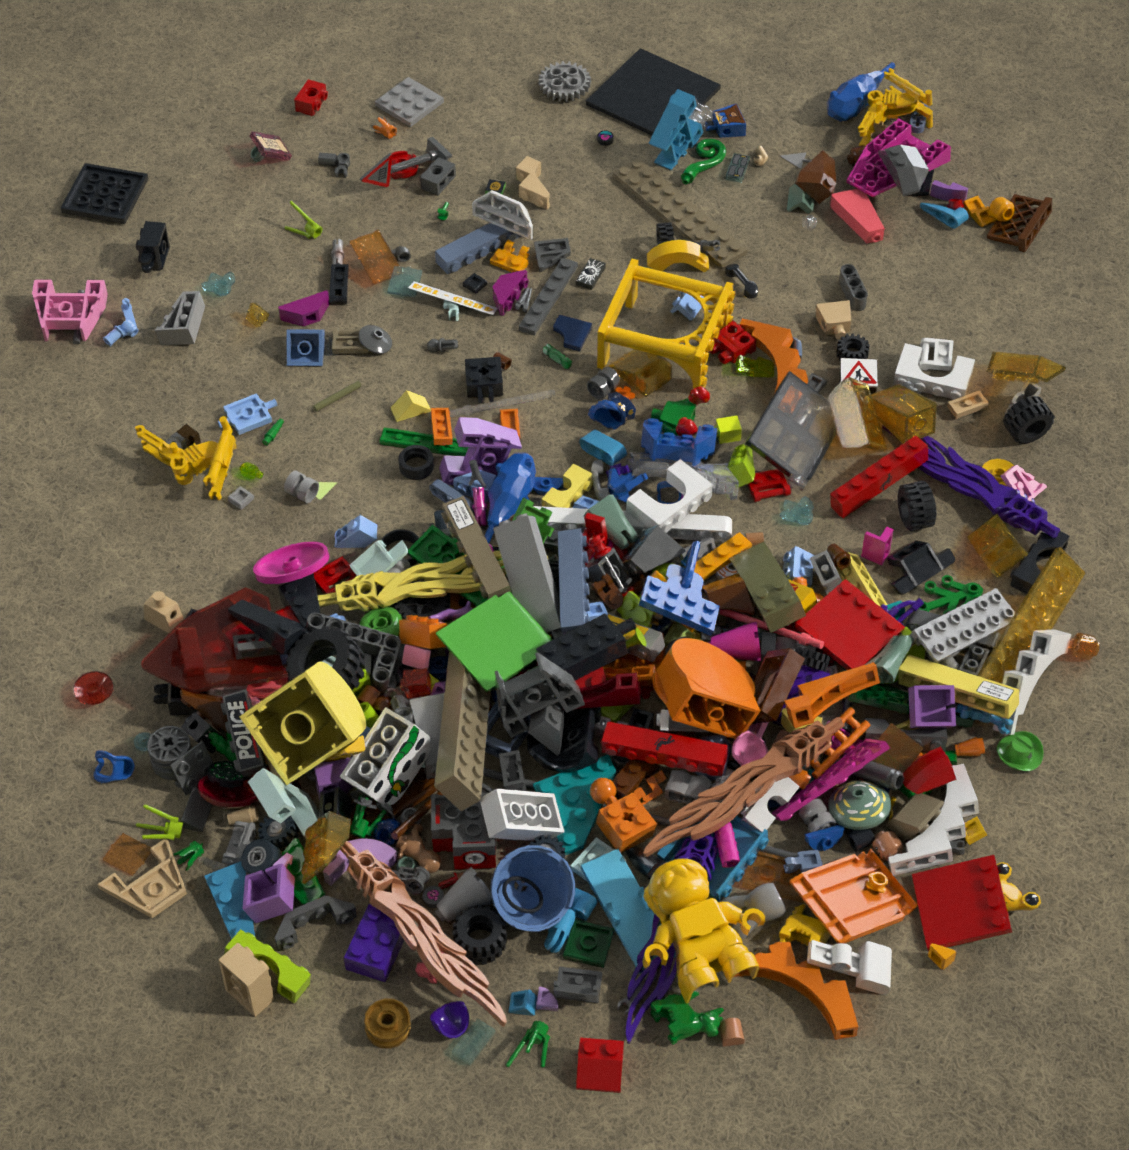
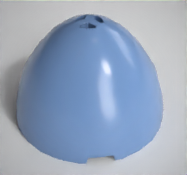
M527 845L510 852L498 863L491 880V896L499 915L507 923L525 931H541L559 923L568 909L571 908L575 896V880L568 862L554 850L538 845ZM513 876H521L534 882L543 895L544 901L541 909L535 913L527 914L512 908L506 902L502 893V886L505 880ZM515 880L507 885V895L515 905L523 909H533L539 904V896L536 890L528 883ZM515 881L518 884L517 889L514 887ZM527 886V888L521 892L522 887Z

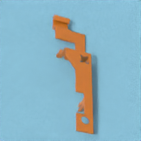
M662 770L646 779L652 789L651 793L646 795L641 787L634 791L639 800L642 798L645 801L642 802V805L663 793L658 784L666 780L667 777Z

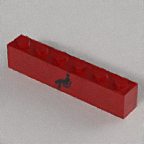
M915 435L831 492V508L842 518H845L928 461V445Z
M607 721L602 738V753L610 756L617 755L630 760L637 759L650 764L657 763L670 768L677 767L690 772L707 773L710 776H722L727 759L728 745L609 721Z

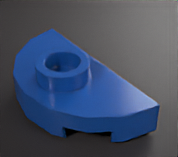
M535 477L532 489L537 494L545 496L552 487L557 490L563 489V478Z
M837 825L804 834L805 841L814 850H828L839 842L843 835L844 827Z

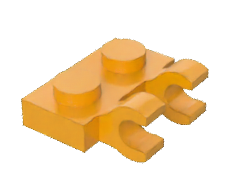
M507 240L504 249H497L491 257L490 264L512 273L525 270L528 266L527 258L530 256L527 253L529 247L522 246L518 256L512 254L515 250L512 247L514 242Z

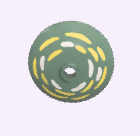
M859 780L839 786L831 794L828 807L829 813L839 825L849 829L864 830L879 825L887 818L891 810V800L887 791L880 785Z

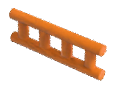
M849 707L840 718L843 723H848L855 731L849 737L840 730L832 734L842 744L835 751L831 747L824 751L829 757L822 764L819 761L814 763V759L811 760L810 765L815 769L812 776L815 779H818L871 726L866 720L862 724L852 717L855 713L852 707Z

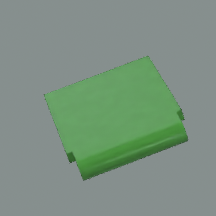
M507 592L499 598L497 595L493 596L436 632L438 638L486 692L496 688L495 671H498L506 682L537 661L535 656L536 648L553 640L511 592Z

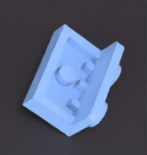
M680 291L681 296H678L673 301V308L670 312L674 313L678 310L689 320H693L702 306L695 298Z
M797 546L787 551L783 557V572L787 579L792 581L796 577H803L807 579V587H810L813 576V565L810 558L814 555Z

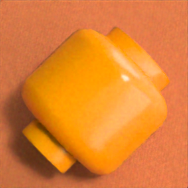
M997 197L991 202L989 213L998 221L1005 222L1012 218L1014 205L1004 197Z

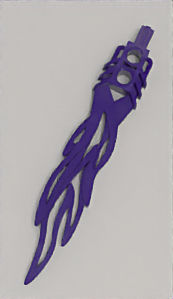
M882 423V428L901 443H905L908 439L915 436L901 427ZM919 433V438L930 448L928 449V461L918 467L921 471L934 479L947 483L950 488L961 494L981 500L994 516L1014 528H1022L1035 536L1040 531L1053 538L1058 536L1060 529L1047 521L1048 512L1036 505L1032 497L1030 501L1027 494L1024 493V497L1020 495L1019 489L999 484L986 469L966 462L952 447L947 449L933 438ZM944 456L952 466L946 464Z
M712 833L694 841L691 838H686L683 841L681 850L676 853L674 860L684 858L698 862L706 870L707 880L710 882L712 878L711 872L713 873L715 870L714 861L718 852L717 847L713 845L714 838L711 837ZM696 847H703L704 849L698 850ZM656 914L653 917L652 935L637 956L638 965L628 986L627 999L630 1000L648 974L643 988L633 1000L628 1012L626 1023L627 1044L631 1043L636 1029L651 1003L656 999H665L677 975L676 960L673 970L669 975L675 954V948L672 943L667 950L666 966L662 965L657 987L641 1006L631 1024L632 1015L638 1003L648 992L656 971L662 962L659 956L654 958L636 980L644 967L642 961L645 950L653 944L660 922Z

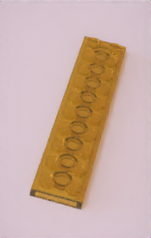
M1061 547L1056 548L977 676L1002 684L1005 671L1016 670L1019 651L1030 650L1033 632L1037 630H1052L1085 575V572Z

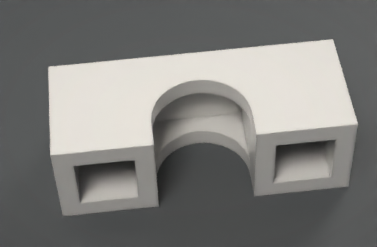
M789 777L775 782L762 798L752 806L745 807L742 810L741 814L743 816L741 819L761 832L764 829L767 830L776 818L768 811V800H775L782 806L791 799L800 786Z

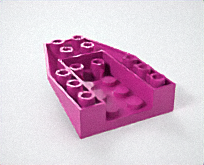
M898 118L866 145L846 183L874 197L897 186L880 158L878 151L900 144L916 147L929 171L950 162L951 146L938 139L931 145L911 135V125Z

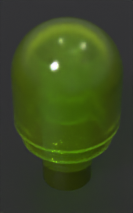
M249 462L242 463L239 468L240 473L249 479H254L255 477L262 479L264 475L256 465Z

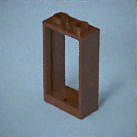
M791 648L767 651L753 681L755 685L754 697L760 712L752 724L777 721L784 706V701L787 699L805 658Z

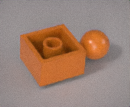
M598 778L591 784L590 795L592 799L599 804H606V807L599 810L596 824L615 849H619L620 853L653 837L657 823L634 793L617 800L615 797L616 786L610 779Z

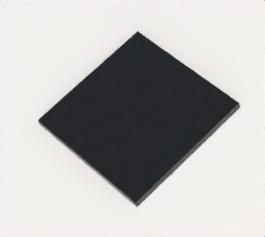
M640 48L586 100V105L652 136L669 103L671 95L675 94L677 89L695 96L697 106L689 117L691 119L720 90L721 84Z

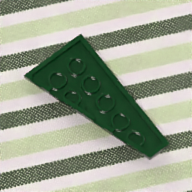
M884 683L867 687L849 695L848 701L893 710L900 714H909V692ZM955 710L956 724L964 728L973 726L975 719L970 717L961 718V713Z

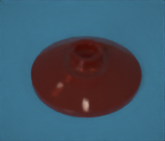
M92 671L83 674L76 680L73 692L79 702L86 705H96L106 701L111 696L114 685L112 679L107 674L100 671Z

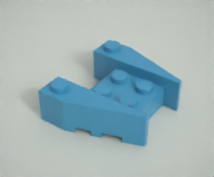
M677 89L675 94L671 95L669 103L649 141L650 145L662 150L654 163L672 170L678 164L679 158L681 156L684 157L687 154L686 150L689 147L692 148L703 134L702 125L689 119L697 106L695 96Z

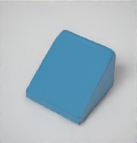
M530 989L512 992L508 1012L535 1015L537 996Z

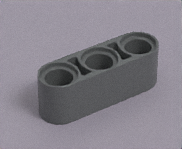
M845 264L840 269L839 283L847 300L850 301L851 308L855 311H862L866 308L868 293L856 268L853 265Z

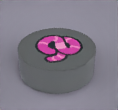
M437 886L426 888L422 895L423 902L429 908H437L436 904L444 897L442 889Z

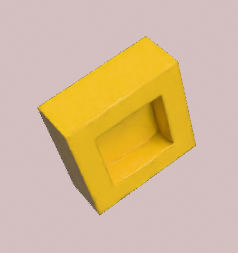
M977 816L965 822V839L969 845L987 836Z

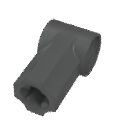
M403 695L396 696L391 700L392 711L413 723V710L410 708L408 699L404 698Z

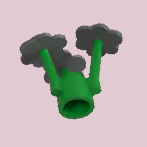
M359 789L355 792H350L351 798L357 803L349 833L364 839L365 835H371L374 827L384 815L395 819L393 808L389 804L385 803L383 805L377 802V806L372 805L373 798ZM366 806L374 809L378 808L382 811L370 827L368 826L369 822L362 819Z

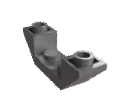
M325 895L286 913L275 936L278 951L290 949L298 943L295 927H303L309 921L321 919L330 912L337 925L350 923L357 917L355 905Z

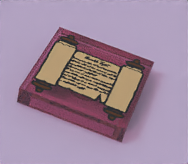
M251 131L249 137L262 156L282 160L291 159V153L279 136Z

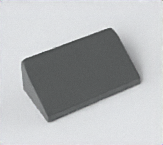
M196 787L192 789L181 822H183V829L203 832L212 804L202 798Z

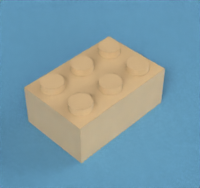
M237 943L218 959L225 990L254 1017L274 1001V990L271 986V977L268 972L269 967L263 960L258 961L248 947H242Z

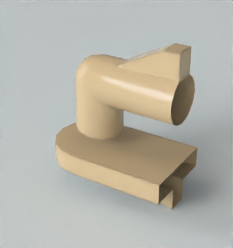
M880 121L879 124L874 123L875 132L871 134L870 142L886 129L883 121Z

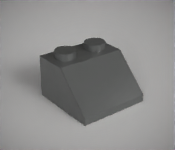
M560 702L532 713L528 733L558 756L561 751L564 730V710Z

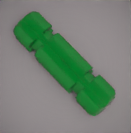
M546 344L543 347V353L559 365L562 364L561 366L565 369H569L572 366V360L550 344Z

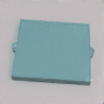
M394 266L387 292L400 295L401 297H416L417 291L408 287L413 282L420 283L422 270L411 269L409 266L407 268Z

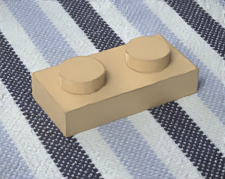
M976 391L949 401L947 407L954 417L958 419L988 408L989 402L980 391Z

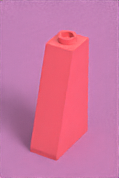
M853 189L831 195V209L867 244L883 240L885 228L866 193L859 189Z

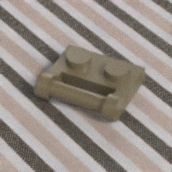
M333 328V354L368 353V350L361 344L358 337L361 329L339 330V328Z

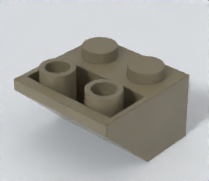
M915 793L885 825L903 842L909 838L914 839L919 833L922 834L930 826L928 823L931 820L936 819L940 815L941 811L939 809L944 805V802L923 793Z

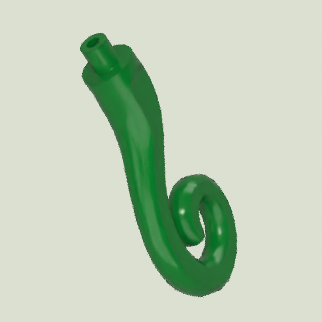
M704 139L697 144L696 153L703 158L711 159L689 165L681 175L683 184L692 183L700 172L713 168L724 160L726 147L721 141ZM705 147H713V148H711V149H709V150H704V149H703V148H705Z

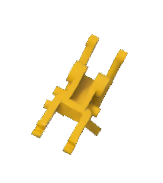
M889 68V73L885 71L884 78L899 86L900 89H904L906 93L900 92L893 86H889L890 90L885 89L884 95L878 90L868 93V104L870 106L860 126H858L860 137H863L859 146H866L870 143L871 134L875 132L874 123L879 124L880 121H883L884 125L887 118L898 119V116L907 115L914 111L926 117V127L932 128L933 111L919 102L920 100L926 105L931 106L932 91L926 90L923 93L921 89L909 83L908 80L896 75L892 68Z
M225 416L219 419L223 431L218 443L214 441H207L198 445L194 443L193 446L191 445L185 450L178 448L175 442L167 444L164 440L146 430L143 425L135 427L138 438L142 439L141 444L144 452L169 465L174 472L178 484L187 485L192 482L194 474L198 476L206 468H210L203 482L205 486H208V483L211 482L210 499H213L216 495L217 500H221V490L228 475L227 471L233 456V450L237 448L236 439L232 435V428Z

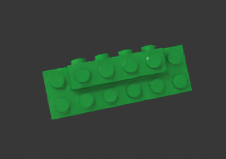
M433 524L408 549L407 553L419 564L446 563L465 555L464 552H459L456 538L451 539ZM464 569L455 574L461 575ZM480 590L459 593L476 607L487 601V598L483 599Z

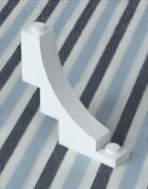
M1054 629L1034 631L1030 650L1019 651L1016 670L1005 671L1002 684L1019 689V705L1010 717L1013 724H1005V728L1010 731L1009 735H1014L1018 715L1024 713L1029 697L1044 670L1057 657L1068 653L1071 634ZM994 724L993 730L999 731L997 725Z
M964 764L952 766L957 780L946 784L947 793L940 815L922 834L905 843L906 853L888 857L889 869L893 876L953 861L952 848L949 841L966 837L965 823L962 817L979 813L978 799Z

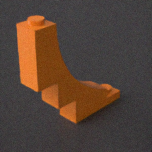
M742 318L739 323L740 326L756 339V347L764 351L777 367L778 379L776 390L789 371L807 384L806 370L797 368L801 361L797 349L790 348L793 342L791 330ZM790 386L777 409L782 413L791 415L802 394Z

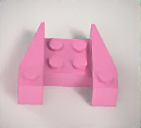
M34 280L32 295L45 341H48L50 329L80 330L83 341L87 340L106 308L108 293L104 280H87L85 293H55L52 280Z

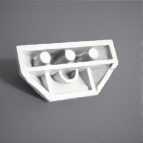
M493 190L472 202L474 216L532 240L533 225L526 207L521 202Z

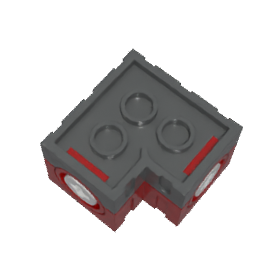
M431 794L433 851L453 852L454 869H468L470 867L473 869L496 868L495 838H489L480 801L460 811L444 795Z

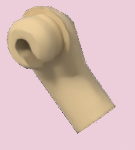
M759 146L755 150L757 158L754 157L753 161L756 166H763L768 160V155L764 148Z

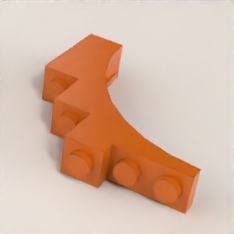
M775 942L769 945L768 953L760 952L754 955L759 965L756 977H764L781 982L807 997L821 1011L831 1028L835 1040L855 1037L857 1035L858 1024L845 980H831L824 983L819 966L807 963V961L796 964L791 942ZM745 969L737 973L734 977L751 975L749 973V970Z

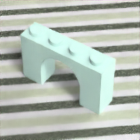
M264 768L248 781L270 818L282 823L291 816L303 836L309 839L317 835L322 836L325 833L318 827L319 810L308 793L292 784L286 785L282 778Z

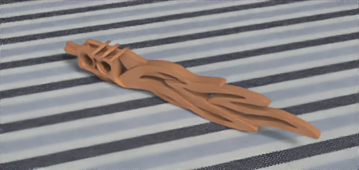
M836 717L824 726L817 720L803 729L792 731L780 741L774 743L762 759L739 767L724 783L699 793L698 799L687 804L669 819L670 826L662 830L650 841L643 852L644 857H648L678 839L691 835V839L694 841L725 826L745 806L750 807L762 798L775 782L802 772L805 764L806 768L810 766V762L813 759L814 763L818 761L819 755L831 747V735L845 726L842 719ZM761 774L753 782L750 783V779ZM707 815H709V816H708L706 819H704L701 823H699V824H697V825H695V826L686 828V827H688V826H691V825H693V824L699 822L700 820H702L703 818H705Z
M345 841L339 849L350 860L347 872L357 882L356 888L360 890L362 887L363 896L365 898L367 894L370 896L369 903L394 921L399 933L408 946L414 951L417 950L426 968L444 987L459 998L463 993L479 1003L504 1027L507 1022L506 1016L497 1000L487 990L489 982L484 974L465 956L466 950L443 933L438 921L430 912L411 900L405 889V884L387 864L378 861L368 849L359 853L350 842Z

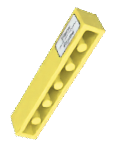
M908 655L898 671L899 684L908 687L919 685H954L955 702L1006 719L1011 717L1019 705V689L916 656Z

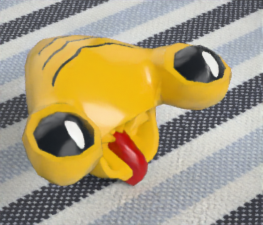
M998 863L997 867L1008 912L1037 909L1041 904L1040 896L1035 892H1028L1022 896V892L1014 884L1007 883L1006 881L1011 875L1012 868L1008 863Z

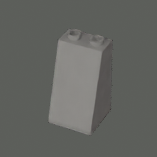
M444 693L409 700L410 708L413 710V724L429 735L431 739V750L424 762V771L427 779L435 778Z

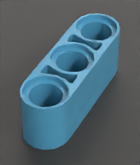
M593 430L579 439L580 446L585 452L599 460L601 459L610 466L627 456V451L620 442L598 430Z

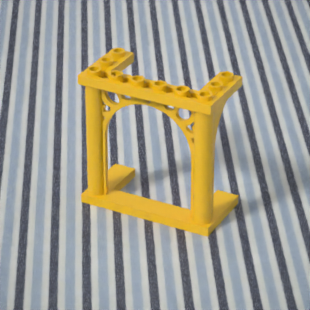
M631 259L598 329L597 368L603 369L606 366L610 357V343L668 358L687 372L692 380L693 388L698 386L705 388L707 384L705 376L708 371V365H706L709 357L708 352L712 351L714 338H718L719 331L733 321V316H731L734 310L732 302L735 297L733 283L726 282L723 287L638 266L639 260ZM638 281L687 293L700 303L704 311V319L699 328L687 336L676 339L657 338L613 326L624 302L625 307L633 308L638 295ZM710 300L714 305H707L705 303ZM689 340H696L699 343V345L692 346L689 343Z

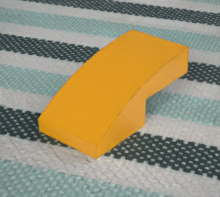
M979 196L963 202L965 210L979 226L983 227L996 222V219L989 213V206L985 207Z

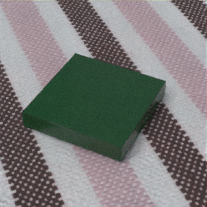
M575 919L566 942L563 959L604 968L615 928Z

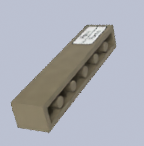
M464 495L442 504L444 511L441 513L445 523H449L450 534L452 538L456 537L459 552H464L466 566L472 568V577L475 583L479 582L481 586L479 590L483 599L487 598L488 600L495 595L499 598L503 594L511 592L510 585Z

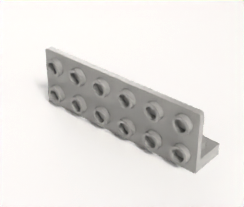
M995 588L914 629L909 636L914 641L912 646L915 644L920 646L922 644L937 663L1018 621L1019 617L998 589Z

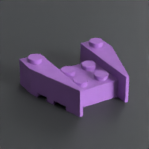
M459 417L454 429L458 446L469 448L465 456L443 457L439 467L442 481L447 485H454L453 480L455 477L471 473L469 464L471 460L477 461L479 470L497 475L496 464H503L507 460L511 449L522 448L517 430L479 418Z

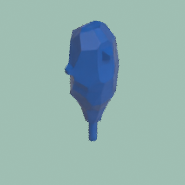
M891 62L881 71L861 74L842 83L836 91H832L827 102V114L840 122L856 117L869 105L868 93L877 90L883 80L884 72L889 73V68L894 69L895 63Z
M526 452L514 453L503 464L498 463L495 466L498 474L488 491L490 509L487 521L488 529L484 535L488 544L494 534L493 528L499 526L500 522L508 520L516 513L522 498L529 500L528 495L534 485L536 469L533 457Z

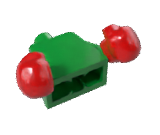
M702 386L695 387L690 391L688 398L680 401H667L663 410L653 408L651 418L663 422V433H674L675 436L685 434L693 436L698 431L696 424L693 422L696 415V405L707 403L710 400V393Z

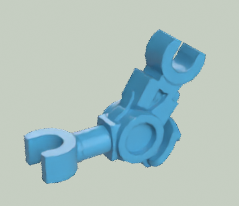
M958 704L956 712L961 713V718L970 717L984 723L991 722L997 725L1001 734L1006 735L1010 733L1005 728V724H1013L1010 718L1001 719L994 714L963 704Z

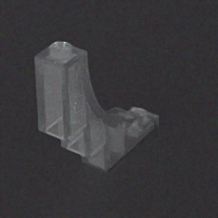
M630 452V458H627L626 465H628L632 476L646 473L650 477L666 478L667 469L677 461L655 459V461H652L649 458V453ZM700 461L699 464L692 466V462H685L713 484V493L725 494L729 500H737L739 481L726 465L703 464Z

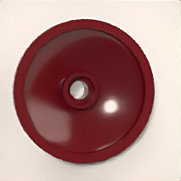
M205 776L198 784V792L202 798L220 808H243L251 805L258 799L248 781L243 782V785L239 787L226 788L219 786L218 782L213 784Z

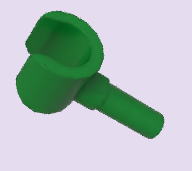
M445 202L442 209H438V219L445 221L448 218L449 212L446 211L449 205L448 202Z

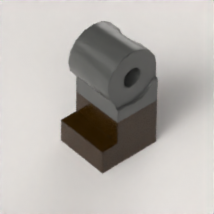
M185 424L168 438L166 443L175 442L178 448L185 450L194 443L196 445L200 444L201 440L199 432Z

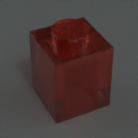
M428 669L403 671L400 687L405 692L407 699L431 696L432 679Z

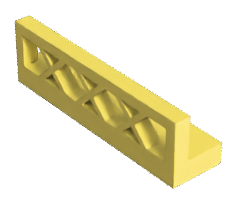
M849 553L851 556L850 565L845 569L835 567L841 580H848L880 607L882 604L887 605L860 557Z

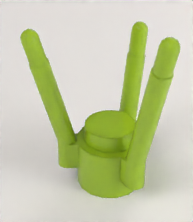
M290 201L293 208L308 221L305 225L306 232L288 226L284 228L303 235L308 239L311 236L313 238L320 236L323 228L309 218L294 202Z
M146 804L143 805V808L170 820V822L166 821L165 827L137 823L136 827L164 831V834L142 835V839H180L183 822H178V817L170 816Z

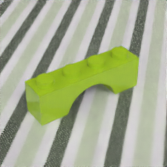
M240 929L225 947V953L237 943L242 947H248L253 952L254 957L258 961L263 960L277 976V993L294 1004L310 985L311 974L306 968L297 966L287 956L275 952L270 945L261 943L249 932L246 933Z

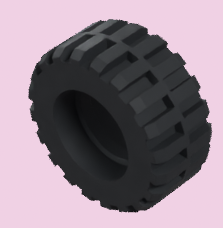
M323 626L321 629H312L311 633L307 632L302 635L303 638L301 640L298 639L295 642V647L289 651L290 657L286 661V666H288L286 667L288 682L316 663L322 662L333 655H337L332 668L343 678L351 690L357 688L360 684L359 680L363 678V669H365L364 653L360 646L344 630H340L338 627L330 628L329 626Z

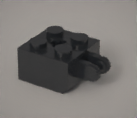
M145 221L144 227L140 229V239L136 241V250L139 251L138 261L141 263L142 271L150 273L152 270H162L170 249L166 223Z
M500 357L465 359L467 398L478 397V403H482L483 397L488 396L489 401L494 402L493 396L503 395Z
M203 667L205 676H210L209 668ZM170 681L154 686V693L156 695L153 698V702L155 704H168L170 716L191 715L197 711L192 706L190 708L181 701L180 690L188 689ZM210 689L199 691V693L210 694Z

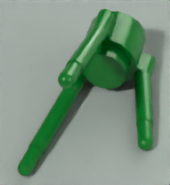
M534 1021L531 1028L527 1029L524 1038L506 1063V1067H510L528 1039L530 1041L525 1050L526 1053L530 1052L533 1044H541L543 1042L541 1067H545L547 1047L550 1036L547 1034L549 1030L547 1024L541 1021Z

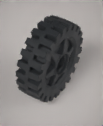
M424 579L415 580V582H425ZM447 593L446 596L435 598L408 597L394 603V609L401 614L402 619H406L407 615L429 617L450 608V593Z

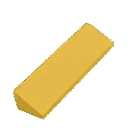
M364 736L357 737L353 742L323 762L338 761L364 752Z

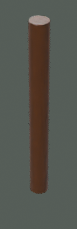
M431 798L391 833L393 839L397 840L431 809Z

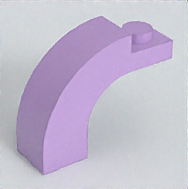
M374 839L348 841L359 853L368 849L378 861L387 864L390 868L398 861L397 851L386 843ZM340 846L331 852L332 862H329L323 871L324 880L330 886L347 870L350 862L339 849Z

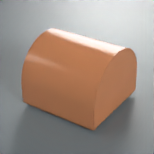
M728 1018L720 1022L719 1030L723 1047L745 1043L740 1019Z

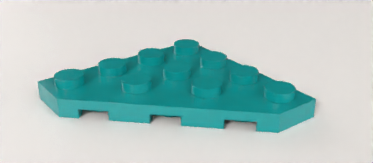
M608 754L598 758V762L584 769L573 772H561L533 783L535 792L552 793L555 795L564 833L556 838H558V842L561 841L563 843L562 847L565 848V855L584 849L589 833L592 831L597 820L598 812L601 806H603V804H599L592 799L590 795L591 784L598 778H608L612 781L616 777V769Z

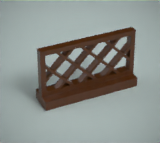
M1014 194L1010 202L1013 203L1016 214H1013L1012 218L1008 220L1010 224L1002 226V222L996 220L987 234V239L1018 246L1019 251L1025 253L1052 213V198L1050 197L1039 200ZM1016 201L1023 202L1022 204H1015ZM1037 205L1039 207L1032 209L1030 206ZM1022 208H1027V209H1028V210L1022 211V212L1019 211V209H1022ZM1030 214L1032 215V217L1027 218V219H1025V218L1023 217V216H1027V215H1030ZM1016 218H1020V219H1021L1020 221H1017V222H1013V221H1012L1013 219H1016ZM1025 225V228L1017 229V226ZM1010 228H1013V229H1014V231L1007 232V233H1006V231H1005V230L1010 229ZM1000 231L1003 233V234H1000V235H995V234H994V233H997V232H1000ZM1015 235L1018 236L1017 240L1010 238Z

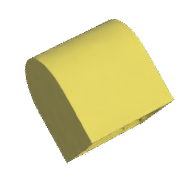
M324 662L316 663L239 716L286 785L353 742L366 729L365 716L354 693L343 678Z

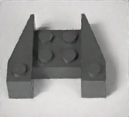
M538 652L535 653L539 667L505 682L499 672L495 671L498 709L503 726L511 738L529 729L526 716L556 702L561 703L566 713L585 705L579 686L572 675Z

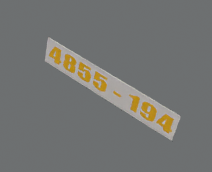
M413 282L408 287L491 315L497 310L496 307L418 282Z

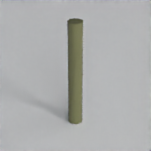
M359 381L354 382L313 405V409L316 412L362 387Z

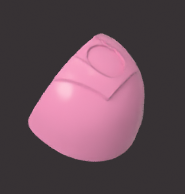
M751 731L742 733L735 739L732 746V755L741 766L762 759L768 753L766 744L761 737Z

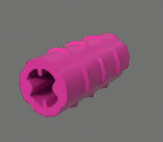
M730 822L715 831L719 858L724 868L735 867L740 862L735 833Z

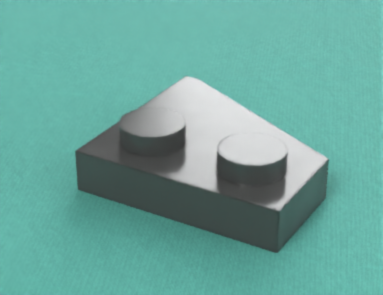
M568 238L534 242L539 272L560 262L562 258H567L571 255Z

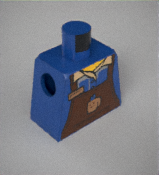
M737 104L715 110L712 121L705 122L706 130H716L719 138L746 135V122Z

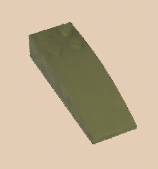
M764 542L729 558L736 572L744 580L747 591L770 633L806 616L800 599Z

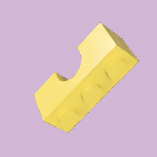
M573 464L563 475V487L568 490L559 491L552 487L542 498V507L572 508L574 503L586 491L588 492L592 488V473Z

